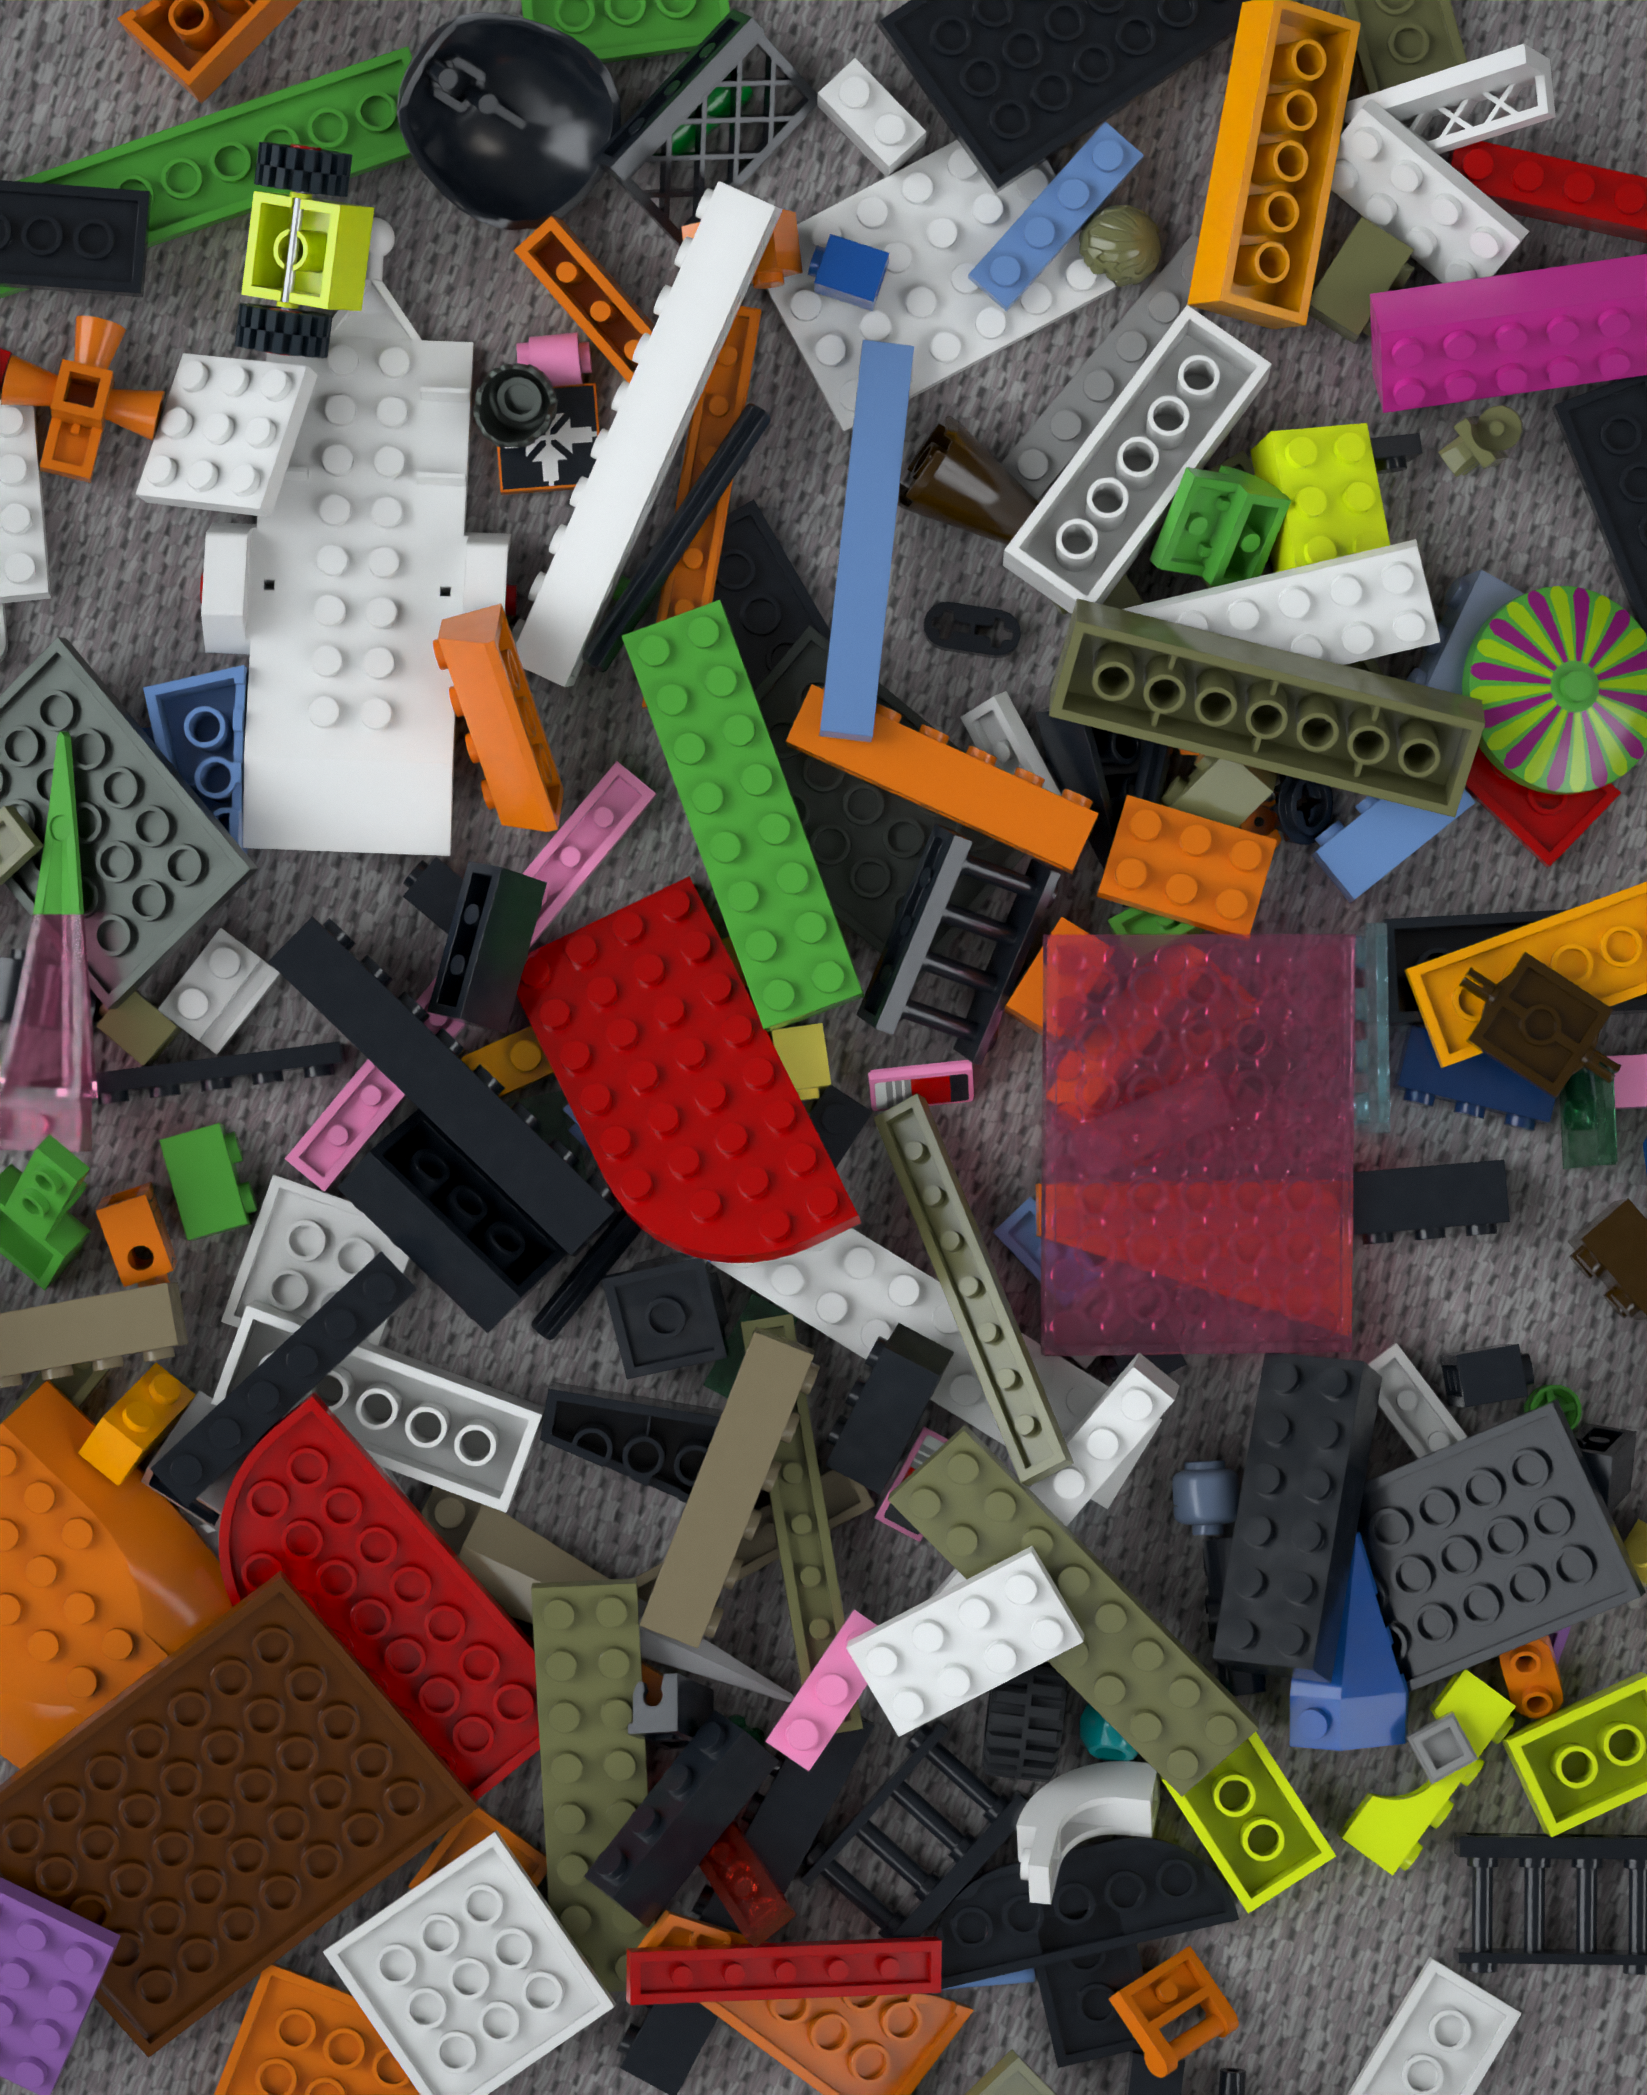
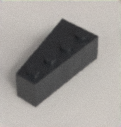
M551 1382L547 1393L540 1440L601 1467L605 1466L629 1477V1479L647 1487L649 1485L678 1498L677 1500L687 1503L723 1410Z

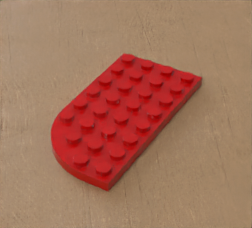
M690 876L528 953L517 996L607 1185L619 1205L642 1230L674 1250L693 1257L726 1263H755L796 1254L861 1224L859 1215L767 1031L763 1029L752 1000Z
M316 1392L312 1393L260 1438L246 1456L227 1493L219 1528V1560L228 1598L232 1607H234L275 1574L282 1571L478 1800L540 1750L534 1643Z

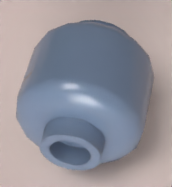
M1225 1460L1184 1462V1470L1177 1472L1172 1480L1175 1520L1183 1525H1192L1193 1535L1224 1534L1223 1524L1236 1521L1240 1500L1238 1474L1232 1469L1225 1468Z

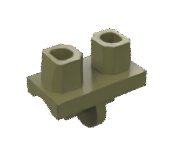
M1504 405L1493 406L1485 410L1480 417H1466L1456 424L1454 429L1459 434V437L1438 453L1456 477L1467 475L1480 464L1483 469L1495 467L1508 458L1504 450L1515 446L1520 440L1523 433V422L1513 408Z

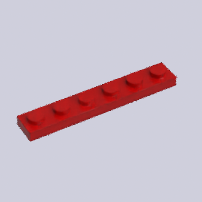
M935 1936L627 1948L626 2001L630 2005L941 1993L942 1940Z

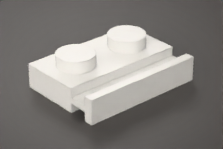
M220 928L158 1010L219 1056L281 974Z

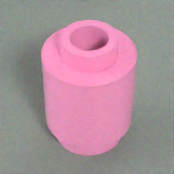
M578 332L529 337V342L516 344L517 363L530 364L537 367L548 377L553 387L583 384V373H592L590 343L580 342Z

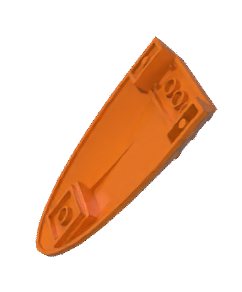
M50 1380L41 1385L0 1424V1755L19 1769L26 1766L232 1608L223 1582L219 1557L173 1502L141 1482L145 1472L137 1466L117 1486L78 1454L97 1425Z

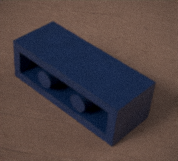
M1413 1025L1407 1028L1393 1085L1394 1089L1405 1091L1404 1101L1433 1107L1436 1098L1455 1103L1454 1113L1478 1119H1484L1485 1112L1490 1111L1506 1115L1504 1125L1528 1131H1534L1536 1123H1550L1555 1099L1485 1053L1441 1068L1427 1029Z

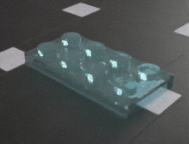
M1366 923L1356 931V936H1353L1352 940L1347 942L1348 971H1357V988L1348 993L1349 1022H1358V1040L1349 1044L1350 1074H1359V1092H1356L1355 1095H1350L1351 1126H1360V1137H1381L1390 1133L1387 923Z

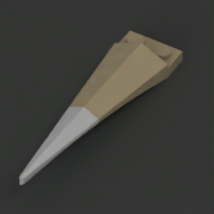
M433 1487L421 1513L513 1619L533 1624L532 1583L609 1579L504 1512L441 1488ZM638 1597L640 1624L647 1602ZM640 1626L642 1658L781 1701L791 1702L794 1698L791 1693L702 1638L699 1648H695Z

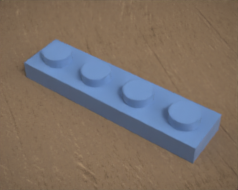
M1105 121L968 274V279L1007 312L1143 160L1144 155Z

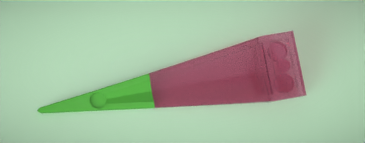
M60 731L56 741L47 826L32 922L14 1011L0 1065V1150L35 1151L37 1146L50 1134L70 1152L92 1151V1098H98L72 745L69 732Z

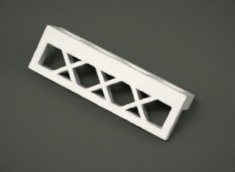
M1526 44L1347 101L1345 108V122L1350 124L1363 105L1370 98L1373 99L1438 155L1556 117L1550 59ZM1536 84L1538 106L1521 112L1511 107L1524 87ZM1487 99L1494 102L1496 106L1485 123L1473 127L1466 122L1478 102ZM1445 114L1451 120L1439 138L1428 141L1421 136L1432 117Z

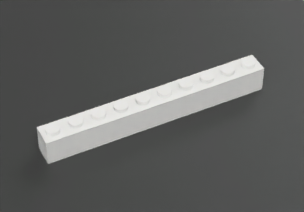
M718 181L715 190L707 188L696 211V217L701 219L694 238L687 236L684 239L675 258L674 265L680 267L674 284L672 287L666 284L655 303L653 313L659 315L653 332L651 335L644 333L634 351L632 361L638 363L632 380L630 383L625 380L621 383L612 402L611 409L617 411L611 428L609 431L603 428L595 440L590 456L596 459L590 476L589 478L582 476L574 488L570 505L576 508L568 526L561 524L553 536L549 552L555 556L546 574L540 571L532 584L528 600L534 602L527 620L519 619L511 632L524 669L563 687L574 686L584 663L583 653L600 627L783 209Z

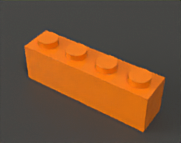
M550 216L513 251L625 380L630 383L638 366V363L632 361L636 346L644 333L652 334L655 325L562 219Z

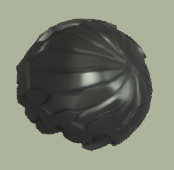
M520 363L505 364L493 369L484 379L481 387L478 388L475 395L474 417L482 431V436L496 446L526 447L535 443L536 439L548 431L556 416L558 400L556 399L551 381L537 367Z

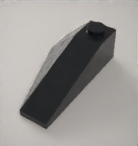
M1049 707L1036 712V717L1048 763L1062 790H1071L1093 801L1090 810L1099 814L1088 840L1101 866L1105 870L1127 795H1133L1145 740L1049 716Z

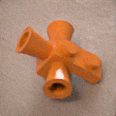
M77 316L74 361L62 359L58 375L18 356L11 355L3 383L1 405L47 406L51 410L52 418L42 454L40 471L91 483L106 420L154 441L162 412L165 391L114 389V373L108 370L126 332L123 326L98 317Z

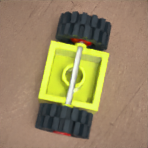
M259 142L254 184L292 191H290V194L254 191L241 295L276 300L277 303L276 306L252 303L239 304L235 346L285 356L328 358L333 316L314 311H304L298 309L299 305L328 310L362 311L374 207L312 198V194L348 197L352 154L328 151L320 147L300 144L287 145Z

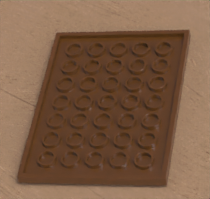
M279 1571L0 1785V1877L121 1936L97 1990L95 1999L149 2058L478 1808V1801L282 1571Z

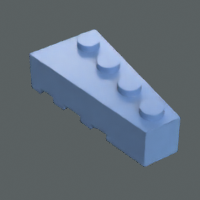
M241 665L143 687L155 745L247 854L248 848H243V792L249 668Z

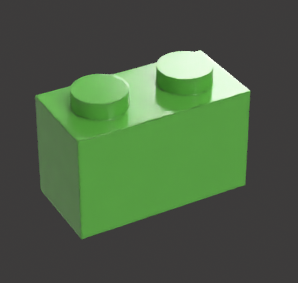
M217 1123L159 1140L188 1241L199 1240L252 1224L249 1213L257 1211V1204L250 1182L241 1183L235 1163L243 1161V1154L235 1131L227 1133L225 1125Z

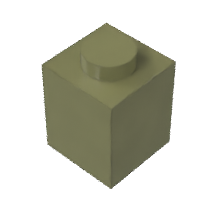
M137 990L117 1009H107L102 1004L98 1010V1013L103 1018L96 1027L144 1067L152 1066L182 1031L178 1025L160 1012L158 1008Z

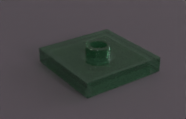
M1583 1066L1582 1069L1569 1078L1560 1092L1563 1169L1616 1165V1162H1618L1614 1079L1608 1084L1607 1081Z

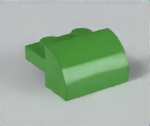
M1221 465L1218 472L1186 467L1149 560L1158 569L1202 576L1210 586L1216 587L1259 577L1263 572L1291 500L1269 482L1239 469Z

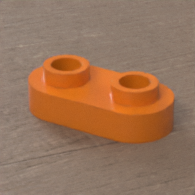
M1549 1635L1499 1655L1511 1703L1516 1706L1514 1709L1519 1714L1528 1718L1540 1719L1558 1711L1563 1702V1688ZM1522 1656H1530L1524 1659H1520V1657Z

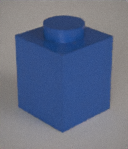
M830 234L826 248L816 246L809 266L808 275L816 277L814 293L873 311L889 264V253Z

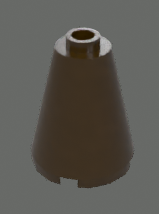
M947 416L945 426L939 423L934 428L910 463L907 470L912 472L911 477L913 481L909 488L900 483L897 505L916 514L1008 545L1039 502L959 421L951 416Z

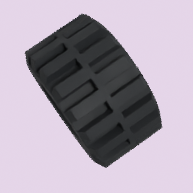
M1048 1661L989 1690L982 1753V1765L986 1775L1049 1783L1056 1773L1063 1729L1067 1680Z

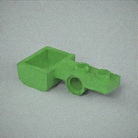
M50 1134L37 1146L23 1173L11 1163L0 1174V1253L44 1291L74 1260L91 1232L90 1229L68 1212L85 1191L88 1184L84 1182V1179L90 1168Z

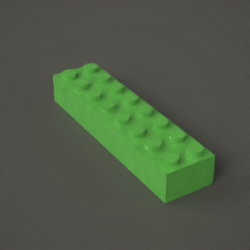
M721 601L709 603L622 635L763 1029L768 1033L864 998L862 986Z

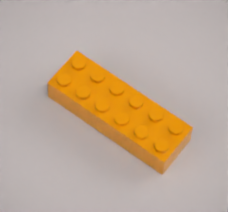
M1251 0L1242 2L1187 305L1269 329L1306 326L1361 25L1360 22L1292 0Z

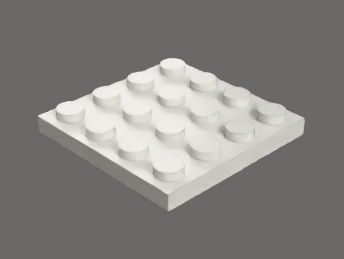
M497 1830L323 1951L420 2095H488L616 2005V2002Z

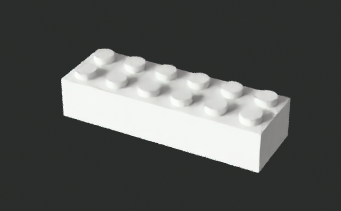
M1186 305L1005 548L1003 566L1071 614L1073 613L1077 598L1103 604L1166 519L1186 467L1201 470L1204 468L1267 383L1272 364Z
M257 1300L249 1303L246 1306L211 1404L218 1405L308 1319ZM364 1340L288 1413L312 1393L316 1392L379 1466L506 1513L512 1504L544 1417L545 1407Z

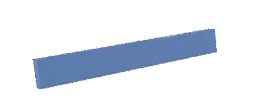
M863 340L861 346L819 736L864 742H872L914 353V346Z

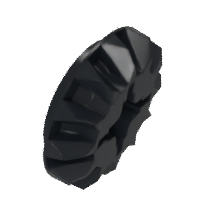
M1280 774V784L1274 787L1273 792L1276 796L1275 804L1269 808L1277 814L1274 829L1283 832L1285 842L1300 845L1312 844L1316 842L1315 838L1324 832L1329 825L1333 809L1331 786ZM1301 797L1307 799V803H1302V806L1297 808V800L1301 799Z

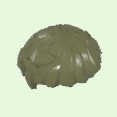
M1113 205L1102 208L1081 228L1079 253L1084 257L1087 267H1090L1093 274L1100 275L1105 273L1106 277L1115 281L1118 287L1131 283L1137 285L1143 282L1153 273L1160 260L1161 241L1158 236L1160 230L1144 211L1136 207Z

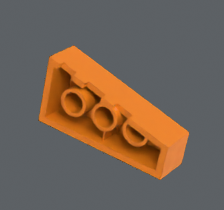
M152 0L136 11L133 8L119 16L117 20L131 39L202 104L302 0Z

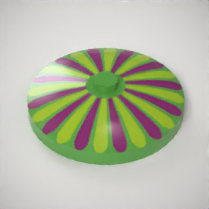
M1552 586L1522 594L1498 608L1483 623L1475 635L1465 659L1462 677V695L1482 700L1485 726L1478 744L1481 751L1499 771L1511 780L1529 789L1548 794L1568 795L1590 791L1614 782L1627 773L1647 750V635L1638 622L1624 608L1606 596L1573 586Z

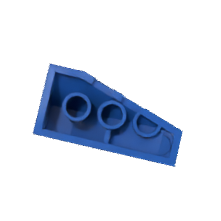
M1356 1532L1332 1681L1327 1683L1291 1679L1290 1747L1344 1751L1399 1745L1408 1742L1405 1736L1408 1735L1409 1690L1404 1674H1400L1391 1646L1394 1641L1389 1626L1385 1627L1376 1598L1378 1593L1360 1532Z

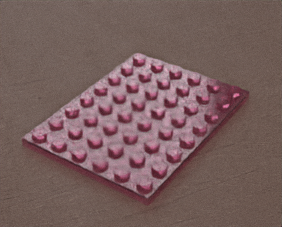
M1043 934L1040 1354L1043 1356L1137 1355L1138 1353L1142 1355L1352 1352L1356 934Z

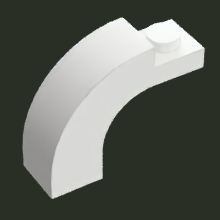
M1110 1761L1083 1766L1058 1776L1031 1797L1022 1810L1016 1825L1018 1860L1021 1862L1020 1877L1021 1880H1029L1031 1903L1051 1905L1061 1862L1068 1851L1080 1842L1092 1837L1110 1834L1152 1838L1160 1804L1159 1773L1149 1763Z

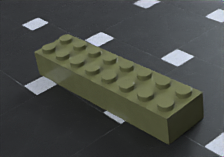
M1078 598L1076 599L1052 683L1049 701V716L1451 817L1456 816L1485 726L1483 704L1480 699Z

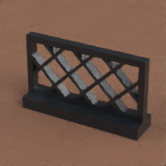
M732 9L592 158L604 172L610 174L679 247L683 242L682 229H678L669 219L670 197H693L692 216L683 226L701 222V219L696 217V211L707 189L704 188L705 160L728 159L727 179L723 183L739 189L818 105V94L763 34L765 32L764 29L753 17L735 9ZM757 46L766 56L765 78H742L743 58ZM776 68L784 77H776ZM731 72V78L724 79ZM776 85H793L803 96L789 113H774ZM742 86H764L763 114H741ZM716 87H731L730 115H707L708 95ZM696 109V116H690ZM763 122L762 142L754 150L739 151L740 123ZM774 122H780V123L774 128ZM729 123L728 151L706 152L707 124ZM683 124H696L695 152L672 153V134ZM661 146V153H655ZM739 159H745V160L739 165ZM671 161H694L693 188L670 189ZM645 162H660V189L642 190L631 177ZM650 198H659V208Z

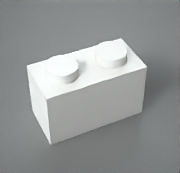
M856 58L818 92L817 106L886 177L895 173L925 145L926 131Z

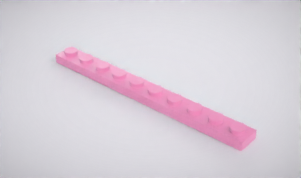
M618 761L614 763L523 872L524 875L547 882L542 900V908L537 918L529 949L657 797V794ZM436 978L416 1001L426 1012ZM427 1012L430 1017L424 1022L434 1034L441 1028H444L454 1039L466 1026L465 1023ZM367 1059L285 1157V1160L322 1191L327 1192L405 1099L406 1095Z

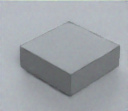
M1452 1711L1405 1736L1432 1784L1478 1760L1476 1753Z

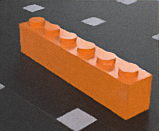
M811 684L786 739L788 747L1067 873H1073L1098 818L1099 813L1090 810L1093 803L1092 800L1068 789H1064L1061 796L1042 788L1045 779L1019 767L1016 768L1014 774L1001 770L994 766L997 761L995 756L973 746H969L966 753L947 745L950 737L929 726L921 724L917 732L899 724L902 718L901 714L877 703L872 742L819 736L824 688L822 689Z

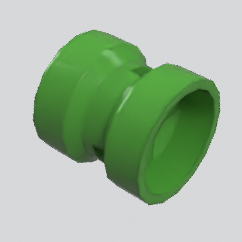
M1542 1385L1535 1388L1528 1395L1524 1404V1413L1540 1407L1546 1402L1549 1403L1558 1399L1571 1430L1578 1425L1582 1416L1581 1403L1578 1396L1570 1388L1562 1385Z

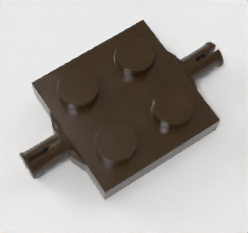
M1527 952L1522 954L1510 974L1497 984L1474 970L1473 967L1469 968L1465 974L1466 977L1462 978L1459 983L1460 987L1462 986L1485 1001L1481 1018L1466 1042L1553 1099L1557 1098L1569 1078L1582 1069L1583 1066L1607 1081L1608 1084L1616 1076L1614 1074L1620 1070L1621 1064H1617L1595 1049L1599 1033L1614 1010Z

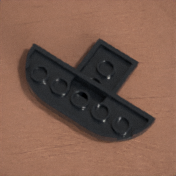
M1121 1837L1072 1848L1061 1862L1051 1905L1030 1902L1029 1880H1021L1020 1877L1021 1862H1011L993 1868L973 1879L954 1897L945 1909L934 1934V1937L937 1936L942 1940L941 1989L1035 1968L1058 2068L1142 2049L1109 2001V1998L1144 1975L1137 1944L1239 1920V1916L1225 1885L1203 1860L1179 1845L1157 1838Z

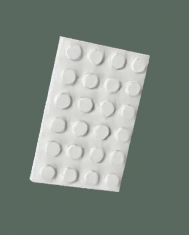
M955 140L797 224L803 273L784 277V285L766 290L844 434L853 429L863 340L914 346L909 399L1115 290L1114 282L1107 278L1105 273L1100 275L1093 274L1090 267H1087L1084 257L1079 253L1081 229L1007 312L968 279V274L1056 177L1048 160L995 194L959 141ZM830 234L889 253V264L873 311L814 293L816 277L808 275L809 266L816 246L826 248Z

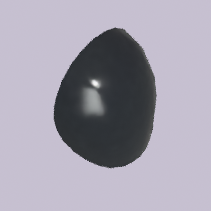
M474 12L457 16L441 25L416 51L399 87L397 117L400 131L409 152L423 173L438 191L459 210L477 221L501 229H537L550 216L562 218L579 205L604 174V170L592 159L593 156L621 128L620 96L612 76L603 62L589 48L573 37L551 26L513 15Z

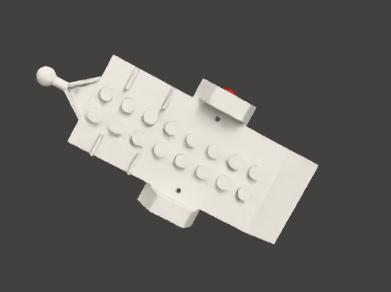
M373 217L362 311L338 310L332 318L328 358H309L267 353L266 362L304 365L318 374L271 518L258 516L257 524L213 522L206 532L204 572L201 575L200 582L205 653L250 654L244 747L243 848L450 856L456 714L451 704L449 687L454 686L449 670H441L438 666L433 649V640L438 639L442 619L497 604H502L506 618L507 616H516L518 588L517 585H508L507 575L508 551L511 546L512 534L465 532L474 342L428 341L420 338L382 282L383 257L393 248L395 235L390 224L377 217Z

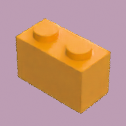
M156 1362L101 1418L78 1454L119 1486L173 1430L196 1394Z

